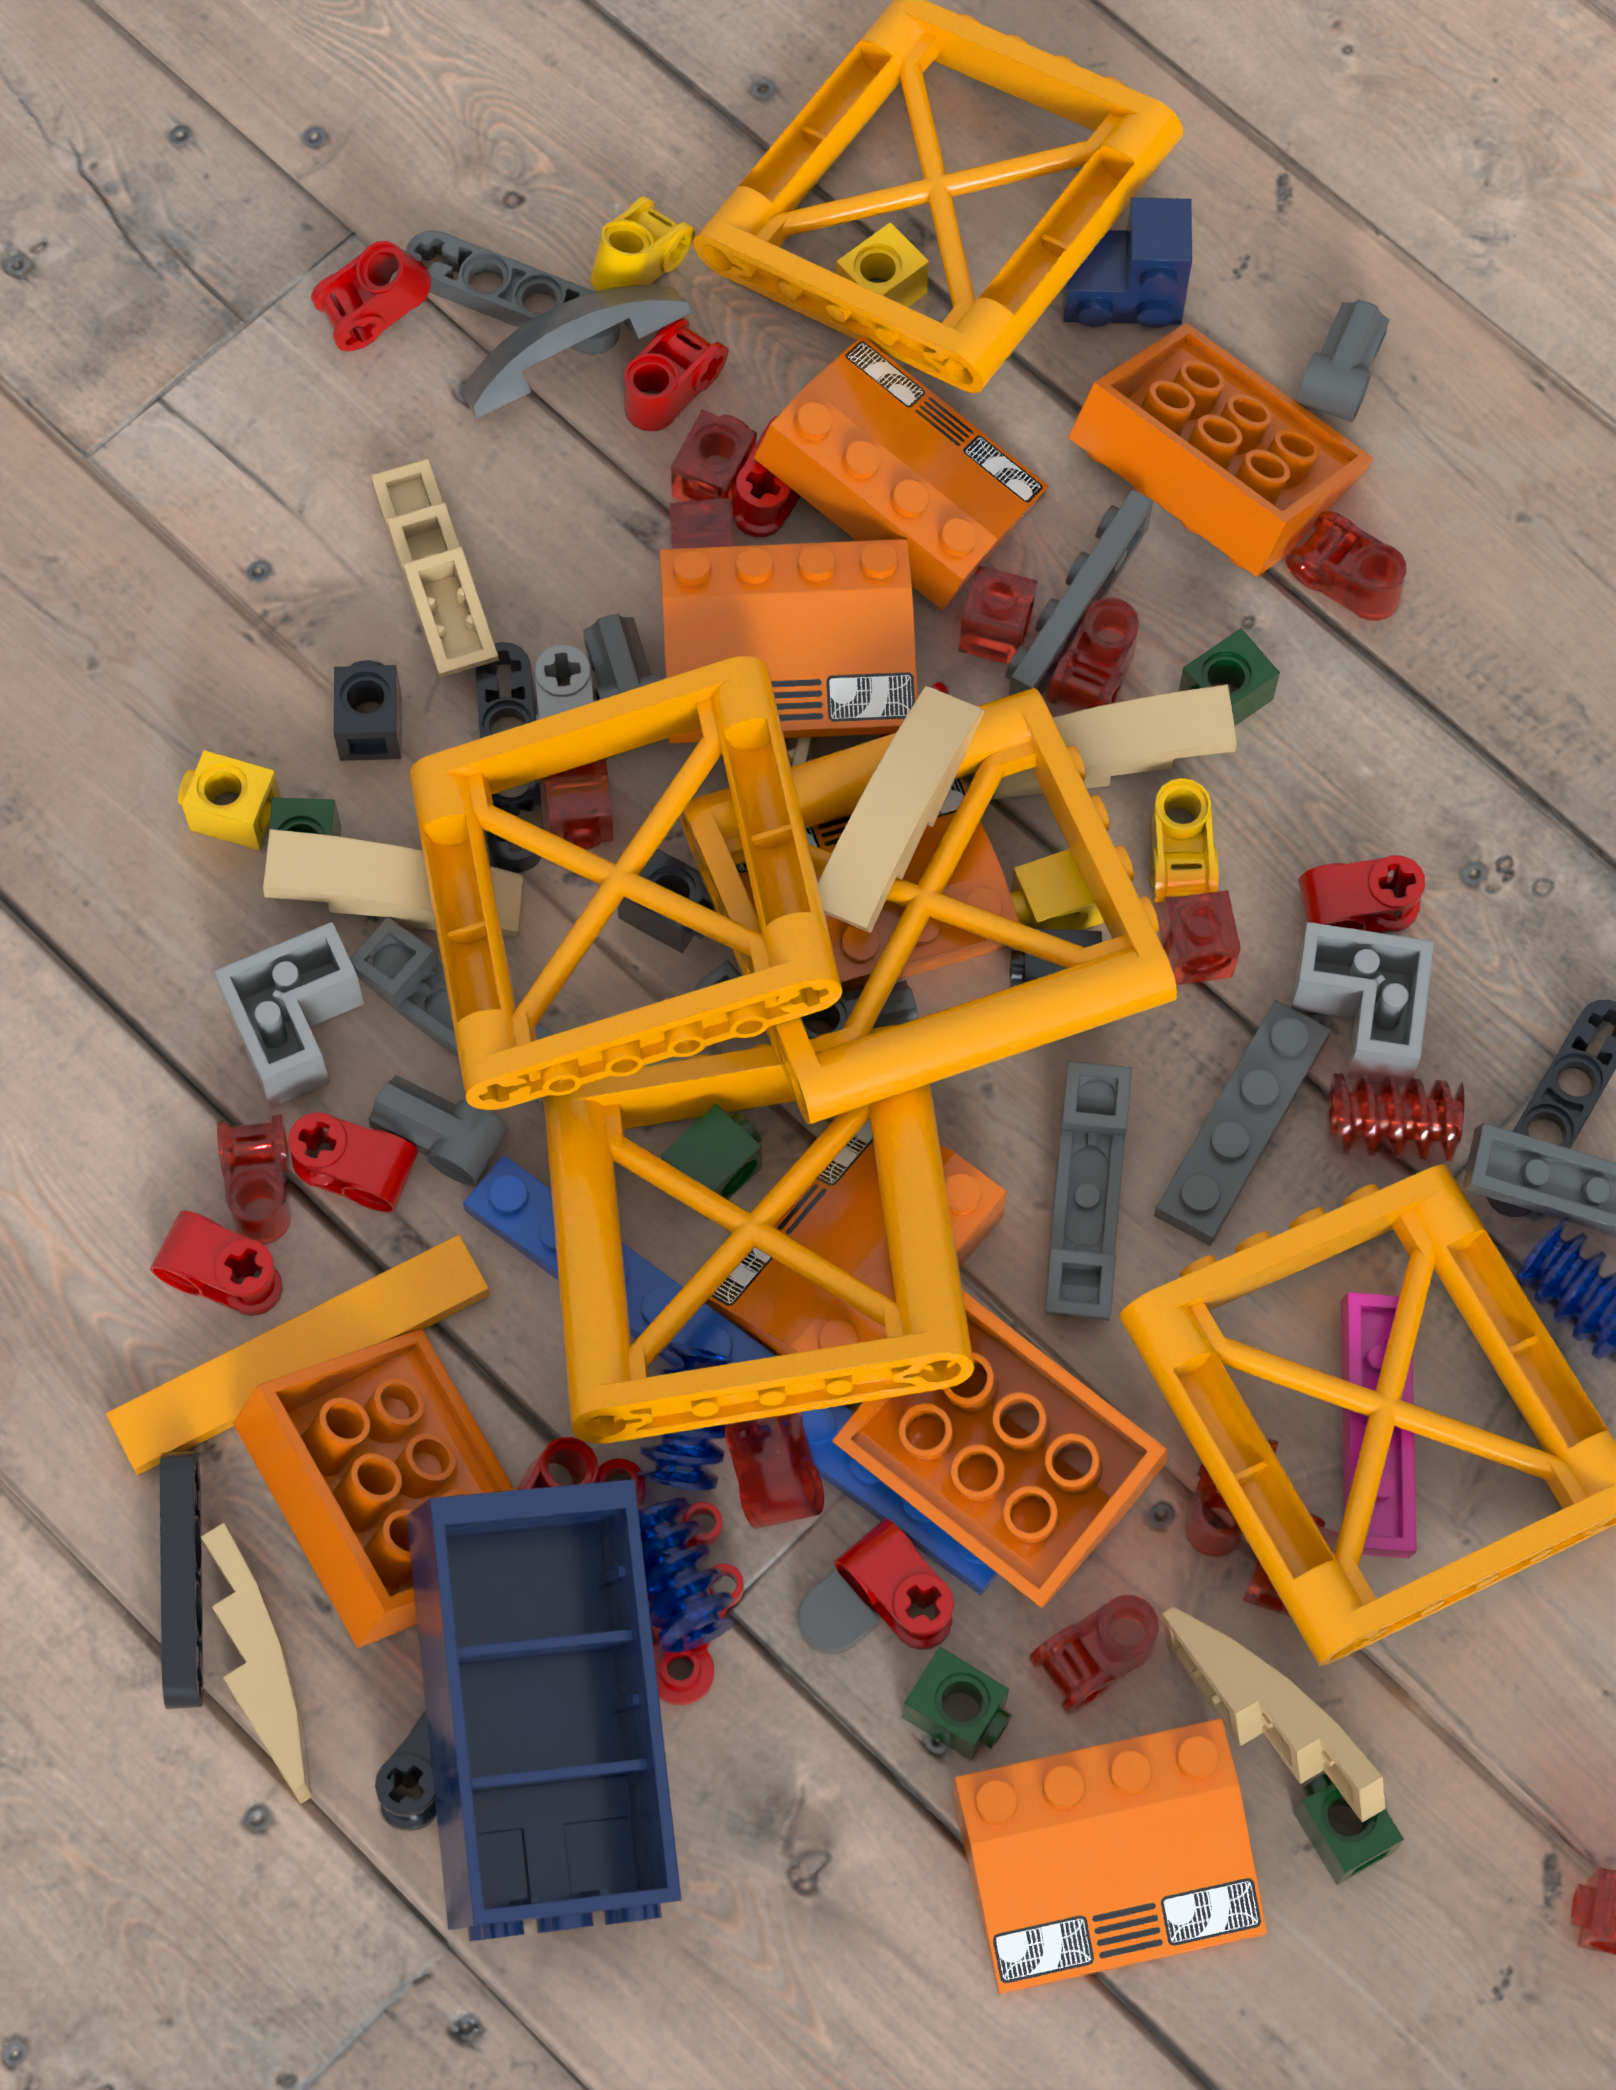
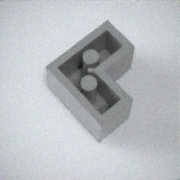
M333 922L213 971L223 1002L271 1108L330 1083L322 1053L310 1027L364 1005L358 976Z
M1307 922L1298 951L1291 1008L1298 1011L1353 1019L1346 1077L1410 1087L1421 1059L1434 941Z

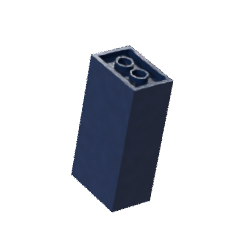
M635 1479L428 1499L406 1516L448 1930L468 1928L470 1942L524 1935L523 1921L536 1919L537 1932L544 1933L594 1926L593 1912L604 1911L605 1925L662 1918L661 1904L682 1901Z

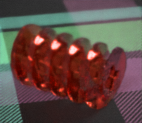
M1333 1073L1327 1110L1328 1139H1330L1331 1135L1337 1136L1342 1154L1349 1155L1356 1138L1363 1137L1368 1156H1375L1382 1139H1389L1394 1158H1401L1408 1140L1415 1141L1419 1158L1427 1160L1433 1143L1440 1142L1445 1161H1453L1463 1131L1464 1085L1462 1082L1460 1083L1452 1098L1447 1081L1436 1080L1427 1096L1421 1079L1410 1078L1401 1095L1395 1077L1385 1076L1375 1094L1369 1075H1359L1354 1082L1351 1092H1349L1344 1074Z

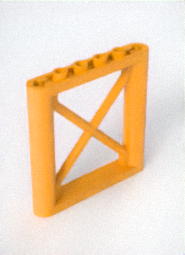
M893 0L693 240V246L700 259L717 274L856 340L864 336L885 354L963 391L979 393L1131 203V197H1135L1180 141L1183 137L1184 129L1178 116L1167 105L1125 86L1114 77H1103L1076 65L1065 56L1052 55L1029 45L1025 40L1016 35L1003 34L981 24L970 15H959L927 0ZM935 61L1095 132L1086 141L946 174L923 73ZM901 82L923 180L795 210ZM1083 166L976 299L952 197ZM929 203L953 309L943 322L940 323L780 248V246L788 236Z
M752 656L728 658L425 756L411 767L409 777L466 1101L472 1107L482 1110H499L547 1095H566L579 1089L582 1084L608 1076L631 1075L638 1072L644 1065L673 1056H692L701 1052L706 1046L734 1037L749 1038L757 1036L770 1026L824 1010L836 1003L841 997L842 987L768 666L763 660ZM702 727L703 737L616 864L493 805L492 794ZM721 755L723 756L762 934L639 876ZM483 829L601 885L517 1008ZM624 897L752 958L755 970L753 973L537 1040L536 1025Z
M1036 688L977 706L982 708L985 713L955 779L976 774L918 885L903 879H895L886 901L905 907V910L843 1029L809 1040L800 1017L766 1029L798 1108L808 1125L1176 1000L1177 988L1168 957L1156 934L1159 931V924L1154 907L1147 896L1138 897L1132 884L1134 872L1129 855L1123 845L1114 847L1107 832L1110 829V824L1104 803L1099 795L1090 796L1083 781L1086 779V774L1079 751L1074 745L1066 747L1043 697ZM896 733L791 766L805 829L853 813ZM1032 768L1112 939L1084 948L942 894L1003 777ZM727 787L691 799L679 817L686 841L716 912L762 934L759 920L735 866L746 862L730 788ZM809 844L815 874L822 876L832 853ZM930 917L1066 968L870 1034ZM732 949L743 976L755 972L752 958Z
M891 1025V1026H884V1027L872 1028L870 1034H873V1033H876V1032H879V1031H882V1030H885V1029H888V1028H891V1027H894V1026H897V1025ZM826 1034L818 1035V1036H816V1037H814V1038H812V1039L821 1037V1036L826 1035ZM760 1044L750 1049L716 1055H695L686 1060L650 1066L644 1065L638 1072L631 1075L608 1076L582 1084L579 1089L566 1095L545 1096L543 1103L569 1407L573 1434L585 1442L607 1444L945 1389L967 1380L974 1371V1363L931 1084L839 1114L751 1213L627 1139L625 1129L701 1117L715 1104L725 1112L796 1101L772 1044ZM869 1119L896 1302L773 1228ZM614 1161L732 1233L633 1344H631ZM754 1248L772 1257L886 1328L887 1338L649 1377L648 1366Z
M1446 1164L1433 1166L1380 1190L1376 1184L1364 1186L1349 1195L1342 1202V1207L1325 1213L1322 1207L1309 1210L1292 1221L1289 1225V1230L1271 1237L1268 1231L1259 1232L1240 1243L1234 1250L1235 1254L1219 1261L1215 1259L1214 1255L1202 1257L1185 1267L1179 1274L1180 1278L1143 1294L1127 1305L1119 1314V1319L1319 1666L1328 1665L1616 1525V1440ZM1391 1230L1395 1231L1410 1256L1376 1391L1226 1338L1209 1312ZM1433 1270L1438 1275L1544 1451L1401 1400ZM1224 1365L1369 1417L1334 1554ZM1394 1426L1544 1479L1562 1507V1510L1379 1598L1375 1597L1359 1569Z

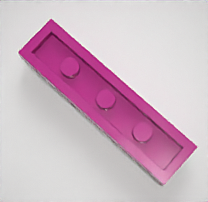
M1348 1292L1341 1299L1342 1379L1376 1391L1399 1296ZM1412 1353L1401 1400L1414 1405ZM1342 1407L1345 1513L1369 1417ZM1394 1426L1362 1555L1409 1559L1417 1552L1414 1433Z

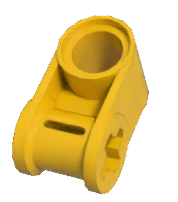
M642 196L638 198L628 210L613 221L606 223L602 228L590 276L593 288L598 292L617 287L652 284L666 272L669 273L683 261L693 244L695 228L687 222L678 224L656 210L655 202L649 197Z
M1179 778L1171 780L1163 785L1156 795L1150 822V887L1153 903H1163L1166 897L1204 896L1206 902H1216L1218 898L1219 868L1217 849L1213 839L1212 803L1209 793L1205 788L1191 779ZM1174 808L1185 809L1193 815L1195 820L1187 824L1176 823L1165 812Z

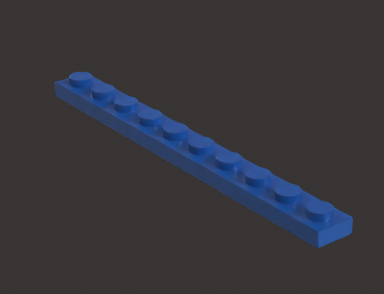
M503 1155L463 1202L465 1212L559 1281L551 1189ZM622 1242L630 1334L637 1339L683 1287ZM704 1304L659 1354L661 1358L680 1372L776 1356L707 1304ZM841 1405L747 1421L880 1521L885 1518L891 1520L905 1533L916 1548L982 1596L998 1575L832 1442L854 1414L845 1406Z

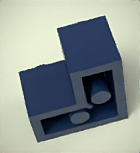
M1131 197L1127 230H1108L1063 287V322H1076L1090 327H1100L1108 323L1140 324L1147 328L1181 325L1192 266V200Z

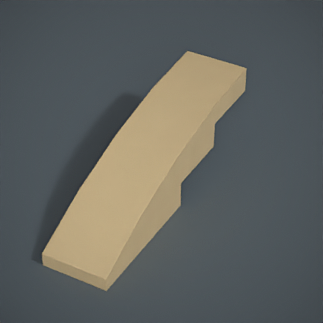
M429 458L371 475L372 486L439 678L499 661L462 546H459Z
M1228 685L1159 694L1053 717L1066 747L1074 745L1079 751L1085 768L1086 779L1083 782L1086 789L1110 786L1111 776L1172 769L1173 759L1236 752L1237 738ZM1032 768L1003 777L991 800L1043 794V791Z
M924 687L868 782L818 882L825 914L869 933L872 932L895 879H903L926 826L933 827L985 713L982 708L931 687Z
M269 830L263 882L265 898L328 902L329 913L392 917V920L403 928L436 931L422 850L339 836ZM490 866L503 936L518 937L523 875Z
M222 1523L201 1536L210 1556L233 1591V1594L213 1605L212 1608L245 1662L223 1678L298 1802L302 1804L312 1797L305 1729L289 1663L263 1595L225 1523Z
M1172 1607L1162 1613L1167 1647L1218 1717L1222 1718L1223 1724L1239 1746L1263 1733L1300 1784L1324 1771L1361 1822L1366 1821L1385 1809L1383 1776L1339 1724L1291 1680L1234 1639L1183 1611Z

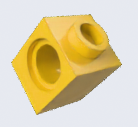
M891 222L836 261V274L906 307H909L927 294L929 261ZM872 278H881L886 280V282L873 283L868 280Z
M203 750L196 770L188 769L184 774L178 793V803L183 807L190 831L259 851L270 826L272 798H281L274 770ZM232 792L240 795L234 802L228 805L212 803L216 797L223 793Z
M1070 849L1014 868L1010 895L1020 924L1034 929L1085 930L1104 923Z

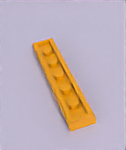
M458 1234L105 1414L138 1476L159 1465L162 1453L187 1451L234 1427V1420L258 1384L421 1328L424 1330L490 1296L489 1288Z

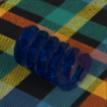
M1566 1218L1546 1234L1529 1252L1518 1270L1516 1279L1522 1287L1541 1280L1534 1297L1540 1305L1560 1298L1553 1318L1560 1324L1579 1316L1572 1334L1577 1341L1581 1342L1594 1335H1599L1591 1355L1597 1360H1601L1616 1353V1272L1605 1277L1599 1273L1607 1257L1603 1251L1585 1259L1580 1255L1588 1238L1586 1234L1581 1233L1566 1241L1561 1237L1569 1218Z
M669 1343L665 1350L681 1360V1366L660 1369L659 1375L726 1365L734 1360L709 1350ZM724 1424L658 1435L662 1438L661 1444L641 1446L639 1452L656 1464L655 1469L635 1473L650 1481L690 1491L715 1489L719 1478L714 1472L703 1465L722 1463L725 1451L710 1441V1439L729 1437L732 1426Z
M685 1497L654 1503L638 1510L648 1604L651 1605L649 1607L650 1622L655 1628L661 1629L658 1635L660 1647L666 1652L672 1653L684 1652L702 1646L726 1633L735 1623L733 1618H721L720 1613L732 1604L734 1600L732 1593L726 1591L710 1594L709 1592L710 1588L721 1581L723 1577L719 1568H710L700 1571L698 1568L700 1564L711 1556L712 1550L710 1546L701 1544L689 1547L687 1544L700 1533L701 1526L699 1522L695 1520L679 1524L677 1522V1519L685 1514L691 1506L689 1500Z

